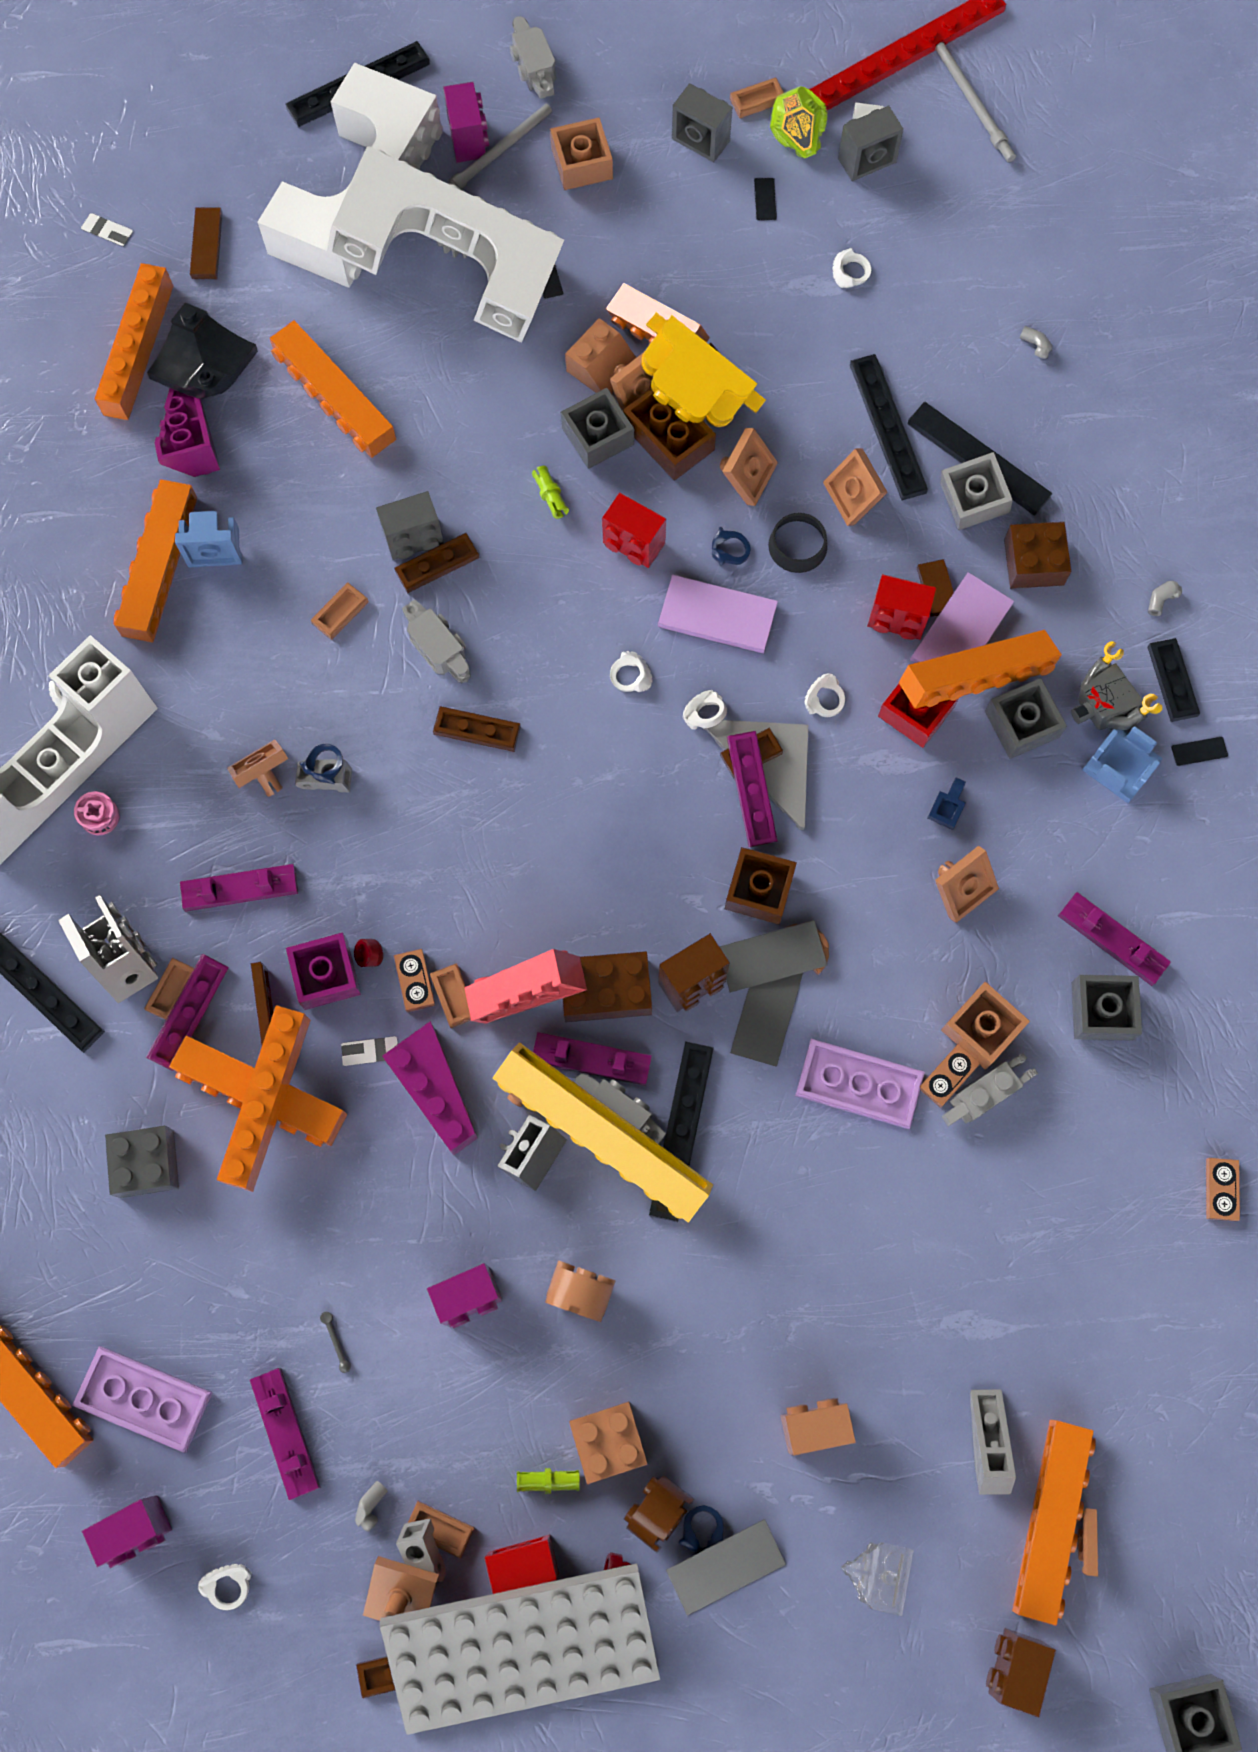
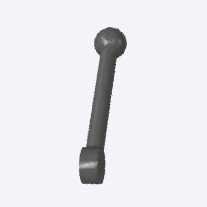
M323 1312L320 1315V1321L326 1324L340 1362L339 1370L342 1373H347L351 1369V1364L345 1360L333 1328V1315L330 1312Z

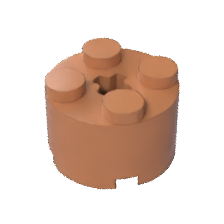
M558 1260L546 1294L545 1303L601 1322L616 1281L598 1275L597 1280H595L596 1273L582 1268H577L576 1273H574L575 1266Z

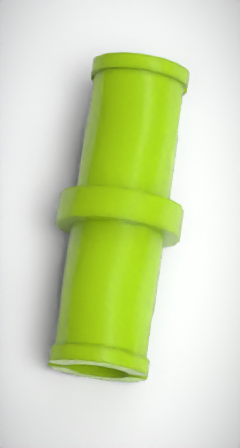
M547 466L537 467L539 474L534 469L532 476L540 489L542 500L547 502L555 519L564 517L561 510L567 515L569 508L560 494L561 488L557 483H554Z
M545 1468V1471L542 1472L517 1471V1492L545 1491V1494H551V1491L580 1490L579 1470L551 1471V1468Z

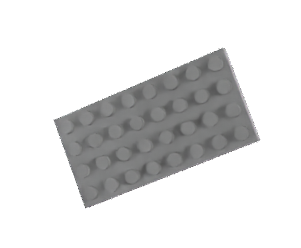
M637 1564L380 1618V1629L406 1735L660 1680Z

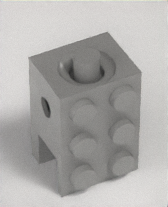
M98 895L95 899L104 914L100 918L83 928L69 914L58 921L82 965L115 1001L120 1003L159 978L154 970L157 963L149 951L145 952L144 946H146V943L139 932H134L132 925L125 916L120 919L122 915L113 902L108 904L101 895Z

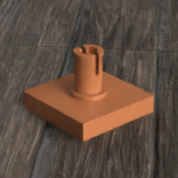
M643 353L627 366L624 364L618 365L614 370V376L610 378L616 399L622 411L651 389L653 376L648 375L642 368L641 358Z
M745 428L731 456L722 458L720 469L747 505L756 506L778 462L754 428Z
M855 448L823 481L847 526L855 525L888 493L863 448Z
M273 740L229 766L227 770L238 788L257 778L266 796L269 797L274 795L273 790L268 784L269 781L277 792L283 788L271 769L286 761L288 757L278 742Z
M977 846L955 865L951 861H946L945 865L947 867L942 864L938 870L939 877L935 882L948 917L955 923L999 889L987 852L980 846Z
M378 1556L374 1564L363 1616L380 1621V1618L430 1608L439 1574Z

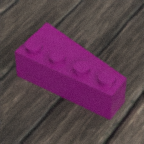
M431 1021L382 1055L453 1155H456L478 1138Z

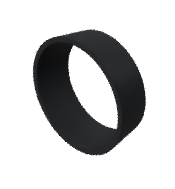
M806 513L786 515L778 521L770 535L768 544L770 555L774 562L784 570L794 573L811 571L818 567L826 556V530L822 523L812 515ZM789 522H805L814 526L821 533L824 543L820 551L813 557L802 560L793 559L783 554L778 548L775 540L776 531Z

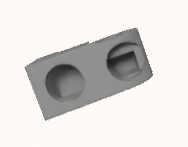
M337 759L316 760L314 772L322 774L331 770L336 765ZM343 759V766L340 772L334 778L335 784L317 781L312 775L304 773L299 764L301 761L297 763L295 786L307 790L320 789L350 792L352 768L345 759Z
M431 1519L405 1523L396 1542L404 1563L439 1574L437 1583L443 1582L445 1565L441 1554L438 1553L439 1550L432 1535L434 1526Z

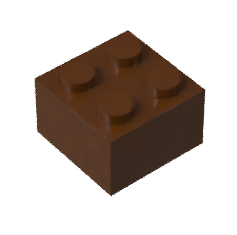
M1065 522L1013 524L1009 526L1004 538L1010 589L1064 586L1072 572Z
M741 847L724 909L780 925L797 862Z
M1005 1628L1003 1635L999 1634L995 1643L994 1652L998 1656L995 1668L990 1667L986 1679V1687L989 1688L988 1693L1002 1705L1039 1717L1056 1649L1039 1639Z

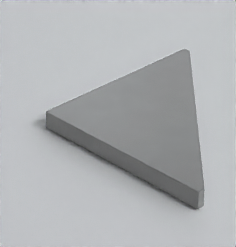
M722 720L713 727L703 728L716 740V743L723 750L729 748L727 736L756 731V734L770 727L783 749V754L763 764L769 798L783 813H786L799 830H804L808 725Z

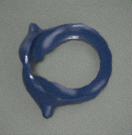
M719 527V531L712 541V557L719 562L720 566L724 563L741 565L750 555V543L744 535L736 531H725L722 527ZM730 538H736L744 544L745 554L741 557H735L723 550L716 549L717 545Z
M320 744L315 746L306 760L301 761L299 764L305 774L312 775L317 781L335 784L334 778L343 766V756L336 746ZM324 751L334 752L337 756L336 765L325 773H315L314 766L318 755Z
M706 1505L691 1509L684 1519V1537L678 1543L686 1546L694 1553H699L723 1541L724 1523L722 1516L717 1510ZM699 1512L710 1513L715 1518L717 1524L711 1540L708 1541L707 1546L704 1548L700 1547L691 1526L692 1518Z

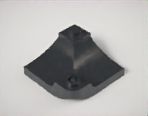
M185 302L171 319L172 326L167 339L147 374L150 380L185 395L203 399L222 394L228 390L256 355L258 349L256 344L236 335L208 315L207 311Z

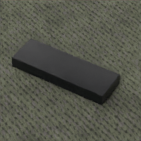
M1173 638L1150 643L1147 648L1170 721L1175 722L1198 717L1200 711L1177 639Z

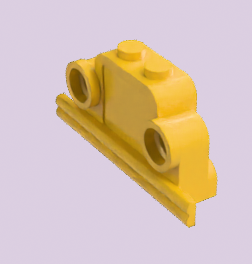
M655 312L647 322L646 326L657 335L642 355V368L648 375L653 376L651 388L654 392V398L663 405L668 403L676 410L675 414L681 420L699 423L706 417L712 426L725 427L733 420L734 415L742 404H745L755 413L764 404L766 399L754 390L758 383L673 315L666 320Z

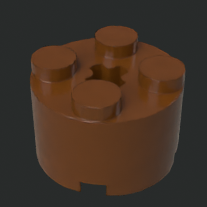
M664 1475L660 1479L653 1476L643 1490V1493L647 1495L640 1505L634 1503L624 1517V1520L628 1523L626 1529L656 1553L662 1548L657 1544L658 1541H667L687 1513V1510L683 1507L684 1504L687 1502L692 1505L694 1498Z

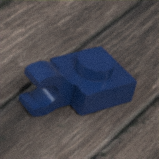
M956 777L948 794L940 791L927 819L953 830L966 802L958 799L966 781Z

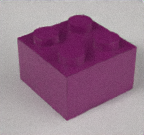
M474 82L443 86L456 163L478 160L485 154V147H489L485 113H483L481 92H475Z
M343 932L286 948L298 1003L304 1010L361 995L349 943Z
M485 1263L427 1288L440 1324L449 1325L450 1328H456L470 1322L468 1316L476 1312L483 1316L497 1310V1303L503 1301L491 1270Z
M158 1495L130 1504L82 1530V1533L96 1566L100 1567L108 1564L111 1569L137 1556L135 1550L138 1549L140 1553L164 1542V1534L172 1531V1528Z

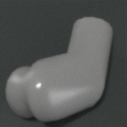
M1027 326L1024 327L1020 339L1037 345L1035 355L1046 359L1049 352H1052L1053 346L1044 333Z
M1167 581L1153 590L1148 608L1150 615L1160 616L1166 599H1175V597L1179 598L1181 596L1182 587L1179 586L1178 582Z
M378 1481L360 1499L355 1521L357 1526H362L367 1532L378 1521L377 1517L371 1513L373 1508L388 1492Z

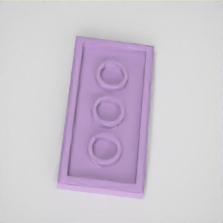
M968 572L910 660L918 663L986 645L1014 601Z
M672 575L658 627L764 654L778 601Z
M811 1039L795 1096L910 1129L925 1072Z
M99 1346L72 1406L185 1453L190 1446L213 1392Z

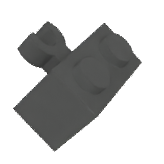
M529 1115L518 1133L515 1130L508 1131V1134L514 1138L513 1142L508 1146L503 1143L500 1144V1148L506 1153L498 1167L515 1181L536 1191L567 1139L551 1125Z

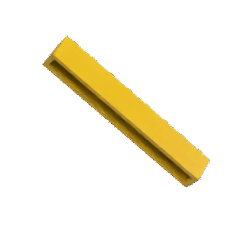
M520 1042L509 1053L492 1079L497 1081L498 1086L503 1091L516 1095L522 1100L525 1107L539 1112L552 1127L565 1131L570 1135L571 1140L575 1144L588 1148L601 1163L611 1165L618 1170L624 1180L637 1184L643 1189L646 1196L654 1201H660L668 1207L669 1212L676 1218H683L689 1222L710 1195L713 1188L711 1182Z

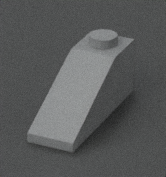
M970 1390L974 1462L979 1495L1011 1494L1016 1473L1002 1390Z

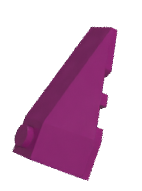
M169 388L164 406L166 411L164 420L160 421V435L156 437L154 443L159 464L192 477L207 475L220 470L201 399Z

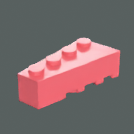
M556 949L549 950L492 976L478 978L474 980L473 984L464 987L471 1021L484 1024L587 990L580 956L570 954L566 950L559 951Z

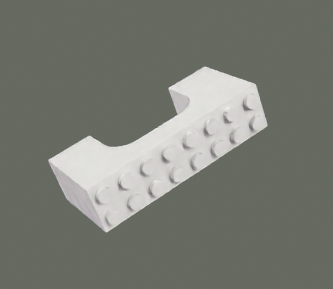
M357 63L353 64L331 100L340 137L365 147L368 145L374 149H380L387 155L399 161H405L420 170L423 161L429 158L431 147L435 140H439L442 135L443 126L440 122V108H438L437 96L435 94ZM282 182L257 222L267 253L350 288L354 279L356 280L360 276L362 268L327 253L331 226L349 186L337 195L321 197Z
M367 145L332 223L327 253L376 275L391 241L397 235L404 232H417L474 258L485 269L488 285L474 321L522 343L564 239L551 231H545L535 226L528 220H522L510 214L503 208H497L478 196H472L455 185L447 184L430 173H424L405 161H399L380 149H374Z
M91 635L48 675L60 689L63 696L56 714L0 768V865L158 709L132 671Z

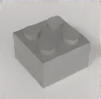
M994 452L941 471L940 484L958 531L1010 513L1012 497Z

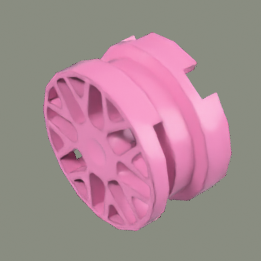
M98 791L82 795L74 807V816L77 822L87 832L97 836L111 832L117 826L120 818L119 809L106 794Z

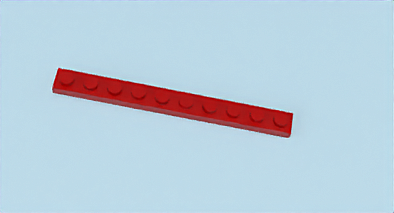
M968 0L809 90L826 105L828 111L932 53L939 43L943 42L946 45L1005 12L1006 3L1003 0Z

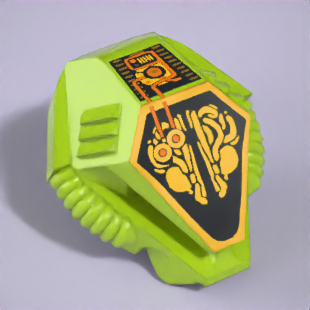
M800 86L777 96L773 105L770 128L775 139L783 146L793 148L798 157L805 159L815 155L821 148L819 137L822 136L827 125L826 105L811 90Z

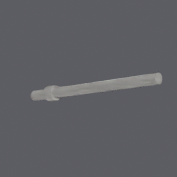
M943 42L939 43L935 50L990 134V141L995 149L1000 150L1008 163L1012 162L1016 155L1008 144V137L1003 130H999Z
M545 104L462 173H456L452 176L448 184L455 185L462 190L467 186V182L550 115L552 113L551 107Z

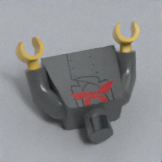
M1113 641L1107 643L1104 647L1105 656L1100 657L1087 672L1080 685L1078 697L1080 705L1071 709V715L1077 724L1091 719L1099 730L1106 728L1130 730L1146 719L1149 712L1152 714L1160 713L1162 705L1157 703L1150 707L1151 703L1157 700L1158 697L1155 694H1148L1142 699L1116 663L1113 665L1110 663L1112 660L1121 659L1124 655V650L1121 648L1115 655H1111V650L1116 645Z

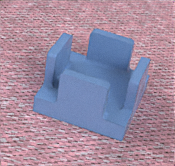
M216 511L191 512L189 514V528L185 520L179 521V533H175V544L188 568L242 564V553L239 547V527L234 517L228 518V530L221 531L218 530V514Z
M1133 727L1129 733L1124 730L1113 729L1083 768V771L1129 803L1163 758L1152 751L1157 742L1137 727Z

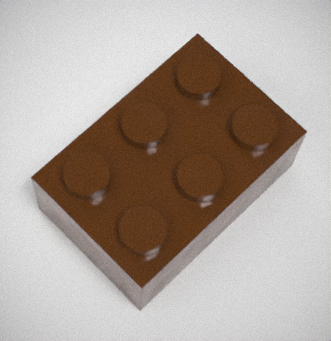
M651 388L623 409V413L634 428V439L675 481L715 450L716 433L704 421L693 423L681 420L675 414L676 410L668 403L663 405L654 398V392Z
M711 933L660 963L658 984L676 1012L684 1009L686 1012L700 1003L698 999L707 993L709 996H713L724 988L723 984L726 982L730 962Z
M647 951L580 957L587 990L563 998L565 1023L652 1015Z

